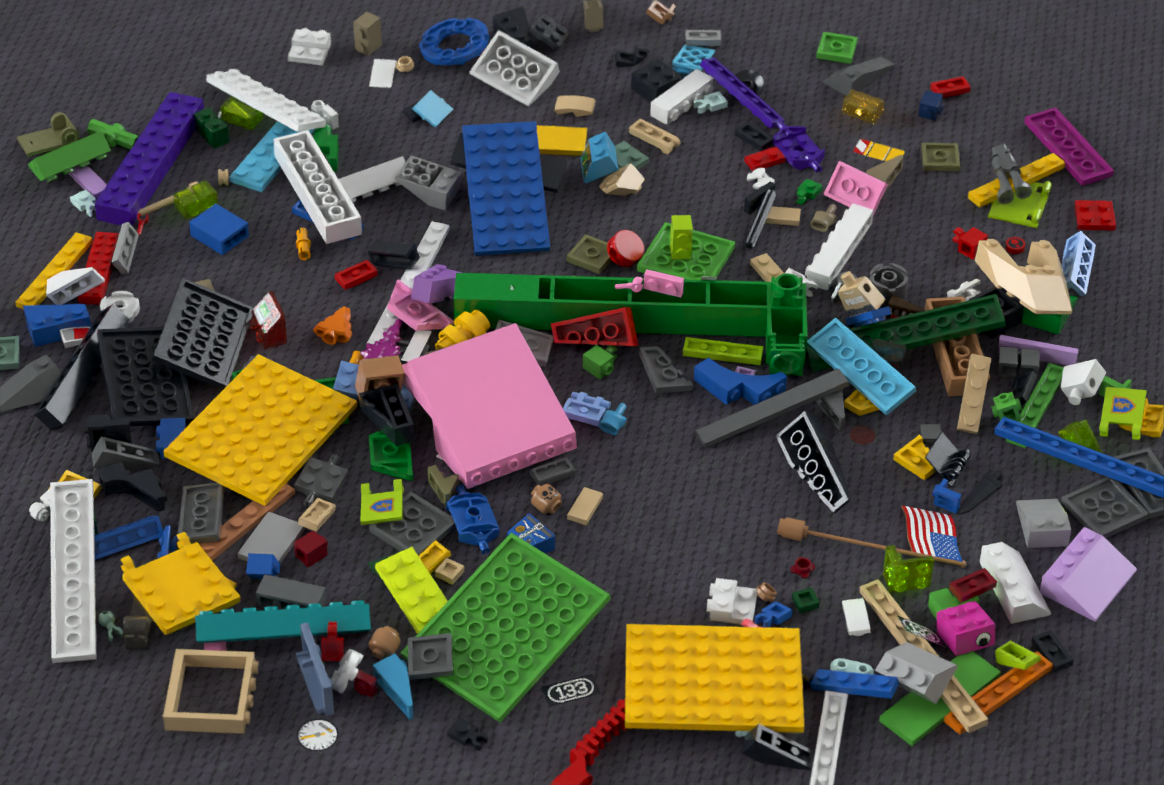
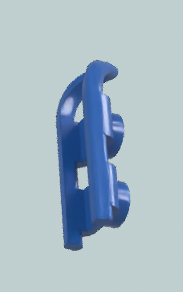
M165 526L163 535L159 537L161 552H158V558L168 555L169 550H172V552L177 551V535L173 536V540L170 539V526Z

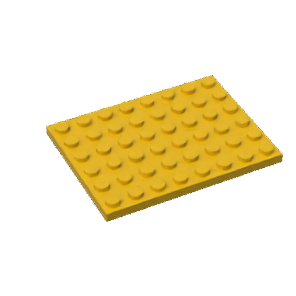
M258 354L164 450V457L266 506L357 408V401Z
M626 624L625 728L751 731L756 725L761 724L775 732L804 733L799 628Z

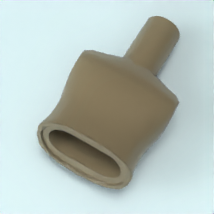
M831 204L826 212L816 211L814 218L810 222L811 228L826 232L836 222L837 217L834 215L837 207Z

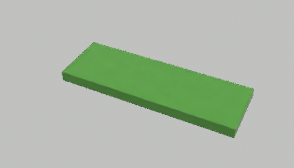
M973 651L958 655L950 661L958 666L953 675L970 697H973L996 681L1001 674L998 669ZM910 692L883 713L879 721L909 745L913 746L944 722L945 716L951 710L941 697L934 704Z

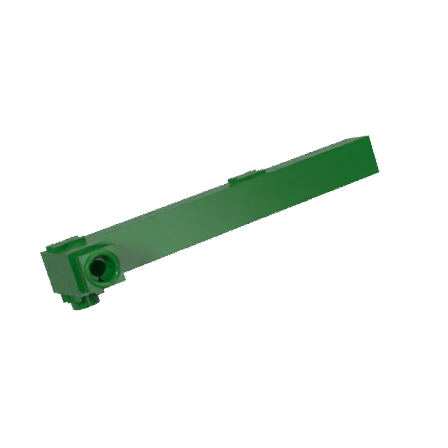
M456 273L454 320L463 312L471 313L474 310H478L488 319L490 323L489 329H496L498 320H502L512 324L516 323L519 326L532 330H552V323L629 307L632 310L636 333L765 337L766 364H769V374L782 372L785 375H803L807 347L806 283H802L803 278H798L793 274H781L776 279L772 277L771 282L684 279L683 294L681 297L644 289V285L640 292H634L628 288L615 289V284L632 283L634 278Z

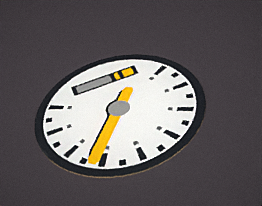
M320 718L305 722L297 732L299 744L307 750L316 752L331 748L339 738L337 726L329 720Z

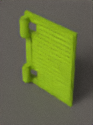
M1046 181L1044 184L1033 182L1029 184L1032 194L1026 199H1019L1014 191V199L1008 204H1001L998 199L993 201L988 218L1037 228L1052 187L1051 182ZM1037 189H1042L1041 193L1036 192ZM1027 216L1032 217L1031 220H1026Z

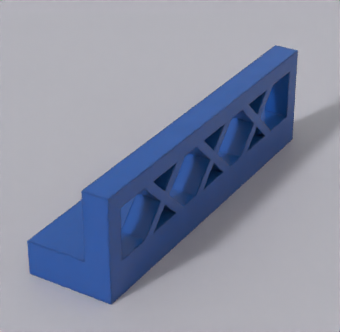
M152 515L94 535L95 560L161 537L163 529L159 517Z

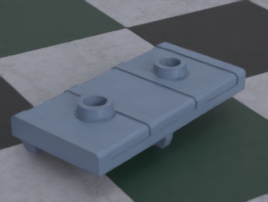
M300 624L302 652L296 653V657L317 714L325 713V716L334 714L332 680L330 677H327L324 664L321 661L319 645H316L309 624Z

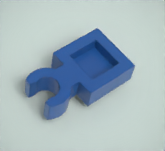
M774 602L762 609V613L755 616V624L763 623V628H770L772 623L779 625L792 617V609Z

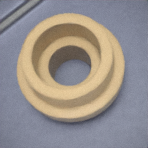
M400 57L396 67L399 71L408 72L414 68V62L410 57Z

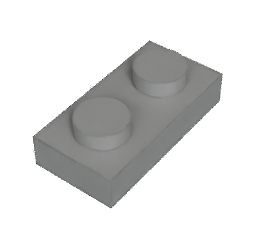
M686 30V46H721L720 30Z

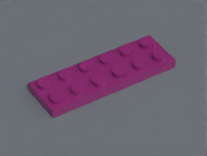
M1056 107L1025 117L1024 123L1051 153H1054L1065 162V168L1081 186L1113 176L1114 170Z

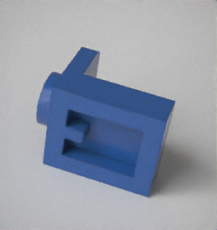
M943 479L940 485L937 484L933 490L932 495L935 496L934 505L957 513L960 507L961 494L947 489L948 480Z

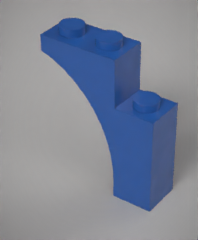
M710 358L694 367V381L726 405L732 401H737L740 396L751 404L756 405L786 390L787 376L782 372L761 376L746 375L728 370Z

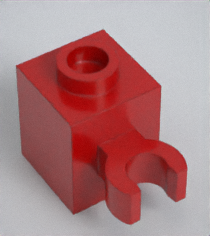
M957 227L953 231L956 236L952 238L955 243H959L958 252L973 260L976 258L979 240L987 241L988 235L974 227L966 233L962 228Z

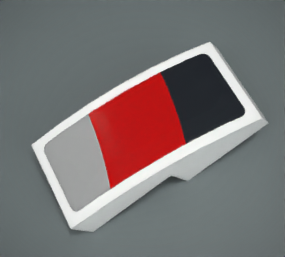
M91 327L61 329L60 336L65 348L80 345Z

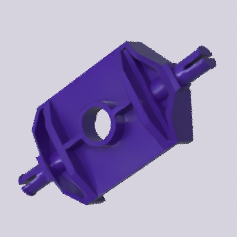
M782 120L778 121L776 126L780 131L774 136L773 144L783 153L792 167L799 170L809 167L813 168L816 173H820L822 167L819 164L825 157V149L821 151L806 134L805 126L788 127Z

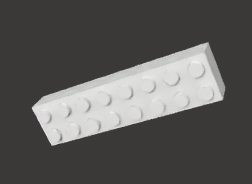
M309 130L275 138V158L325 243H333L362 235L360 214Z

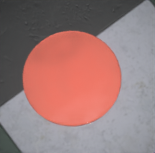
M857 426L850 431V438L858 444H869L876 437L874 430L867 426Z

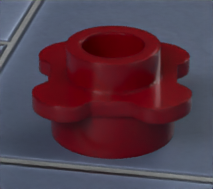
M800 557L796 559L795 565L791 566L790 571L793 574L800 575L802 578H808L809 573L815 570V565L808 558Z

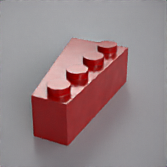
M629 307L551 324L555 343L639 346L632 310Z

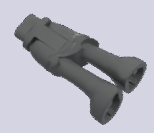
M1005 144L993 147V154L991 155L993 170L1000 183V189L997 193L999 203L1008 204L1014 199V192L1008 178L1013 181L1016 196L1019 199L1028 198L1032 194V189L1028 183L1022 180L1020 167L1017 165L1010 150L1007 149Z

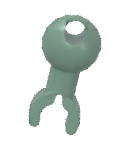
M111 611L100 613L98 622L102 627L107 628L109 641L113 642V632L118 634L120 638H123V630L114 624V614Z

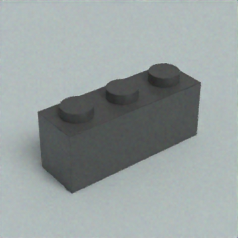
M264 574L256 591L257 606L262 608L277 606L278 610L286 609L288 605H299V608H308V604L320 603L321 607H324L326 602L325 587Z

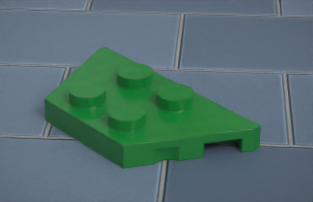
M382 431L369 435L371 470L413 481L410 443L395 446Z

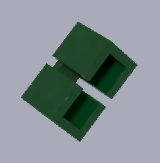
M210 107L194 113L195 130L205 138V141L213 149L229 143L228 126L218 118Z

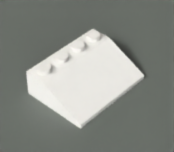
M498 30L469 73L529 107L552 84L560 70L557 62Z

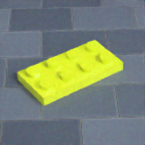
M413 547L376 563L375 569L418 634L448 602Z

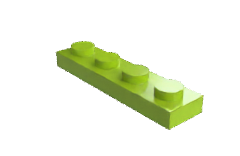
M686 337L683 348V356L710 358L712 360L760 366L763 355V346Z

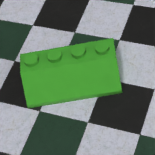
M101 130L37 157L28 165L40 181L47 180V182L58 178L57 174L63 172L66 175L73 172V168L80 165V168L91 164L90 160L96 158L99 161L106 158V154L111 150Z

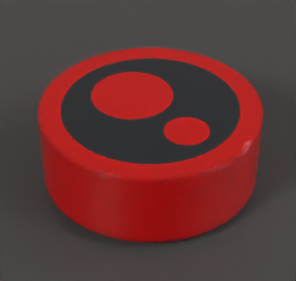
M1011 237L1006 241V250L1009 253L1021 254L1024 252L1025 242L1023 239Z

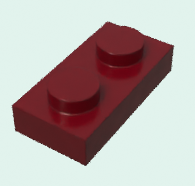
M983 568L951 582L949 589L962 603L996 588L997 581L986 568Z

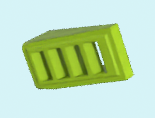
M1012 641L995 650L996 662L1009 667L1026 670L1041 660V656Z

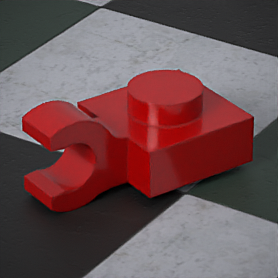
M328 622V638L321 639V661H341L344 656V638H337V622Z

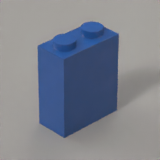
M218 204L213 205L189 222L191 236L221 255H224L249 237L248 223Z

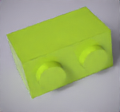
M691 215L671 216L670 250L672 260L691 259L693 236Z

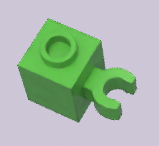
M598 345L594 346L583 354V368L598 379L611 374L614 369V360L617 358L614 352L618 348L609 345L604 350Z

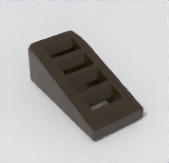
M892 296L888 303L891 314L887 315V318L890 319L891 315L902 317L910 315V313L914 314L927 310L899 297Z

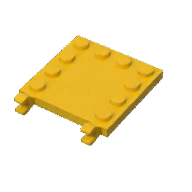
M185 532L177 535V538L180 540L177 542L179 550L135 568L129 556L121 558V562L124 564L121 566L124 572L122 574L123 581L165 635L195 623V615H199L201 611H212L215 614L240 603V595L198 542L190 543L189 537Z

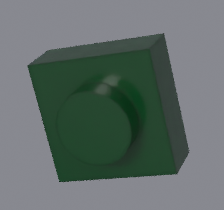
M812 587L792 592V600L799 613L819 608L820 602Z

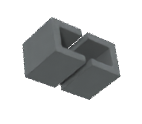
M999 348L997 376L1015 378L1017 362H1019V374L1034 371L1036 376H1038L1039 350L1021 348V351H1017L1018 348Z

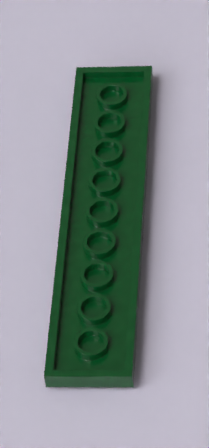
M997 294L849 330L879 356L1005 327L1006 324ZM807 346L813 372L831 368L828 363Z

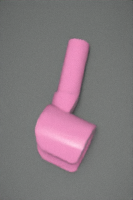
M635 277L632 283L615 284V289L628 288L634 292H640L644 285L641 284L643 279Z

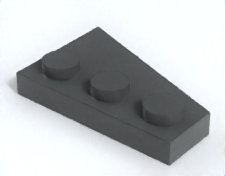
M659 347L640 348L639 356L655 393L693 390L694 384L691 381L685 380L680 369L676 370L673 367L670 358Z

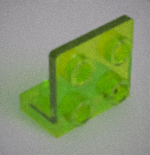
M895 545L886 546L883 577L889 592H903L910 589L929 587L931 585L934 564L933 556L902 560V556L900 553H897Z

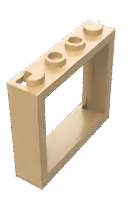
M176 649L163 714L165 730L244 734L246 724L250 723V712H248V709L253 707L251 691L256 689L254 674H258L259 662L255 661L254 652ZM186 666L245 669L237 715L177 712Z

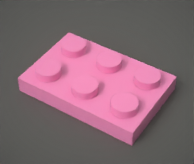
M839 161L823 195L848 207H851L854 203L872 209L874 215L888 184Z

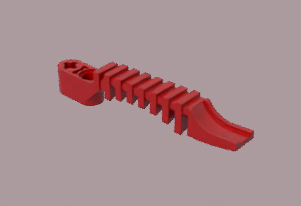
M620 699L617 702V707L613 706L610 709V714L606 713L603 716V721L599 720L597 727L593 726L590 729V734L586 733L583 736V741L579 740L576 743V749L570 750L571 765L555 778L550 785H591L593 776L586 772V765L592 766L595 763L594 757L599 755L598 748L602 750L605 747L604 740L606 742L612 740L611 734L614 736L619 734L618 727L624 731L628 729L625 728V699Z

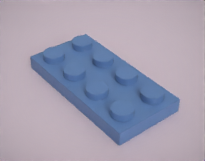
M341 361L333 390L352 399L359 400L355 389L359 365ZM402 385L401 394L410 412L414 397Z

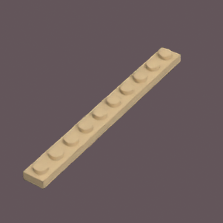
M879 579L860 586V594L900 645L908 642L938 656L926 639L904 629L896 615L908 620L910 619ZM953 675L941 695L943 701L968 733L988 725V718Z

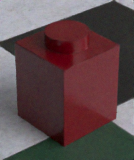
M313 530L294 542L295 557L309 568L328 555V542L324 536H320Z

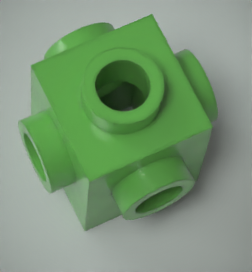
M1012 392L993 397L994 406H991L995 418L998 417L1000 421L1003 417L1014 421H1021L1019 410H1022L1018 398H1014Z

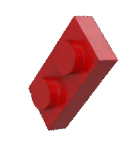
M964 76L933 82L930 86L932 92L943 94L942 98L969 93L971 88Z
M773 147L745 156L744 162L753 172L759 168L765 169L784 163L785 156L778 147Z
M365 260L336 273L335 280L344 290H347L378 276L377 269L368 260Z

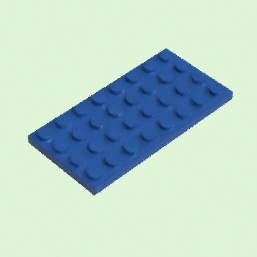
M536 121L462 126L475 256L550 251Z

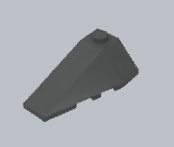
M878 57L835 72L825 79L823 83L852 98L892 69L895 64L883 57Z
M47 355L26 365L0 387V414L15 411L16 408L23 406L32 407L35 403L44 400L61 374L57 365Z

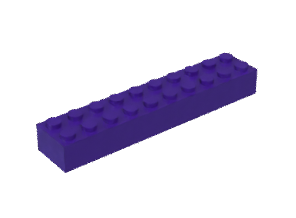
M169 92L95 202L97 220L121 226L129 222L133 226L137 220L138 212L146 206L195 131L194 113L204 109L203 99Z

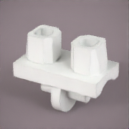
M975 279L971 282L966 281L962 283L959 289L948 291L947 297L964 296L965 301H969L970 298L981 293L980 280Z

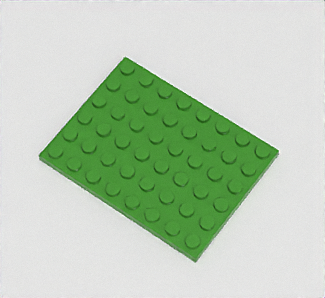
M510 533L416 637L451 633L453 675L432 678L501 723L611 598L610 594L518 536ZM408 645L401 652L402 658L407 661Z

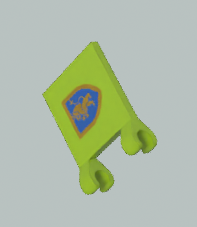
M1106 387L1099 427L1100 436H1108L1109 424L1133 426L1132 439L1140 440L1147 391Z
M402 479L393 481L394 491L371 494L369 483L361 484V525L402 520L404 493Z

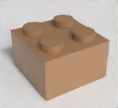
M398 355L359 361L355 383L358 397L359 393L393 384H398L400 391L402 390L405 372Z

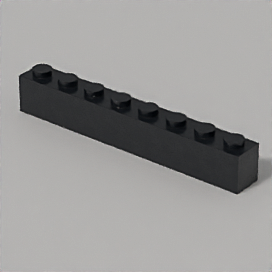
M114 304L100 312L34 415L50 430L57 427L62 428L68 422V415L77 408V401L83 398L86 393L84 390L94 381L93 376L102 368L97 329L127 328L126 325L130 319Z

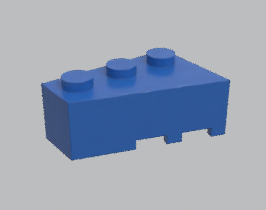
M85 304L23 306L25 321L35 347L61 341V329L91 327L90 316Z

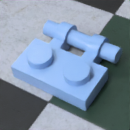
M572 392L571 398H568L563 410L569 419L598 426L603 419L606 409L610 408L611 402L599 396L597 398L588 396L584 392Z

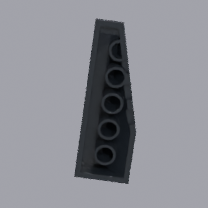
M804 411L779 432L776 438L789 465L799 473V476L809 484V487L819 495L820 499L832 512L836 513L851 501L845 476L820 420Z

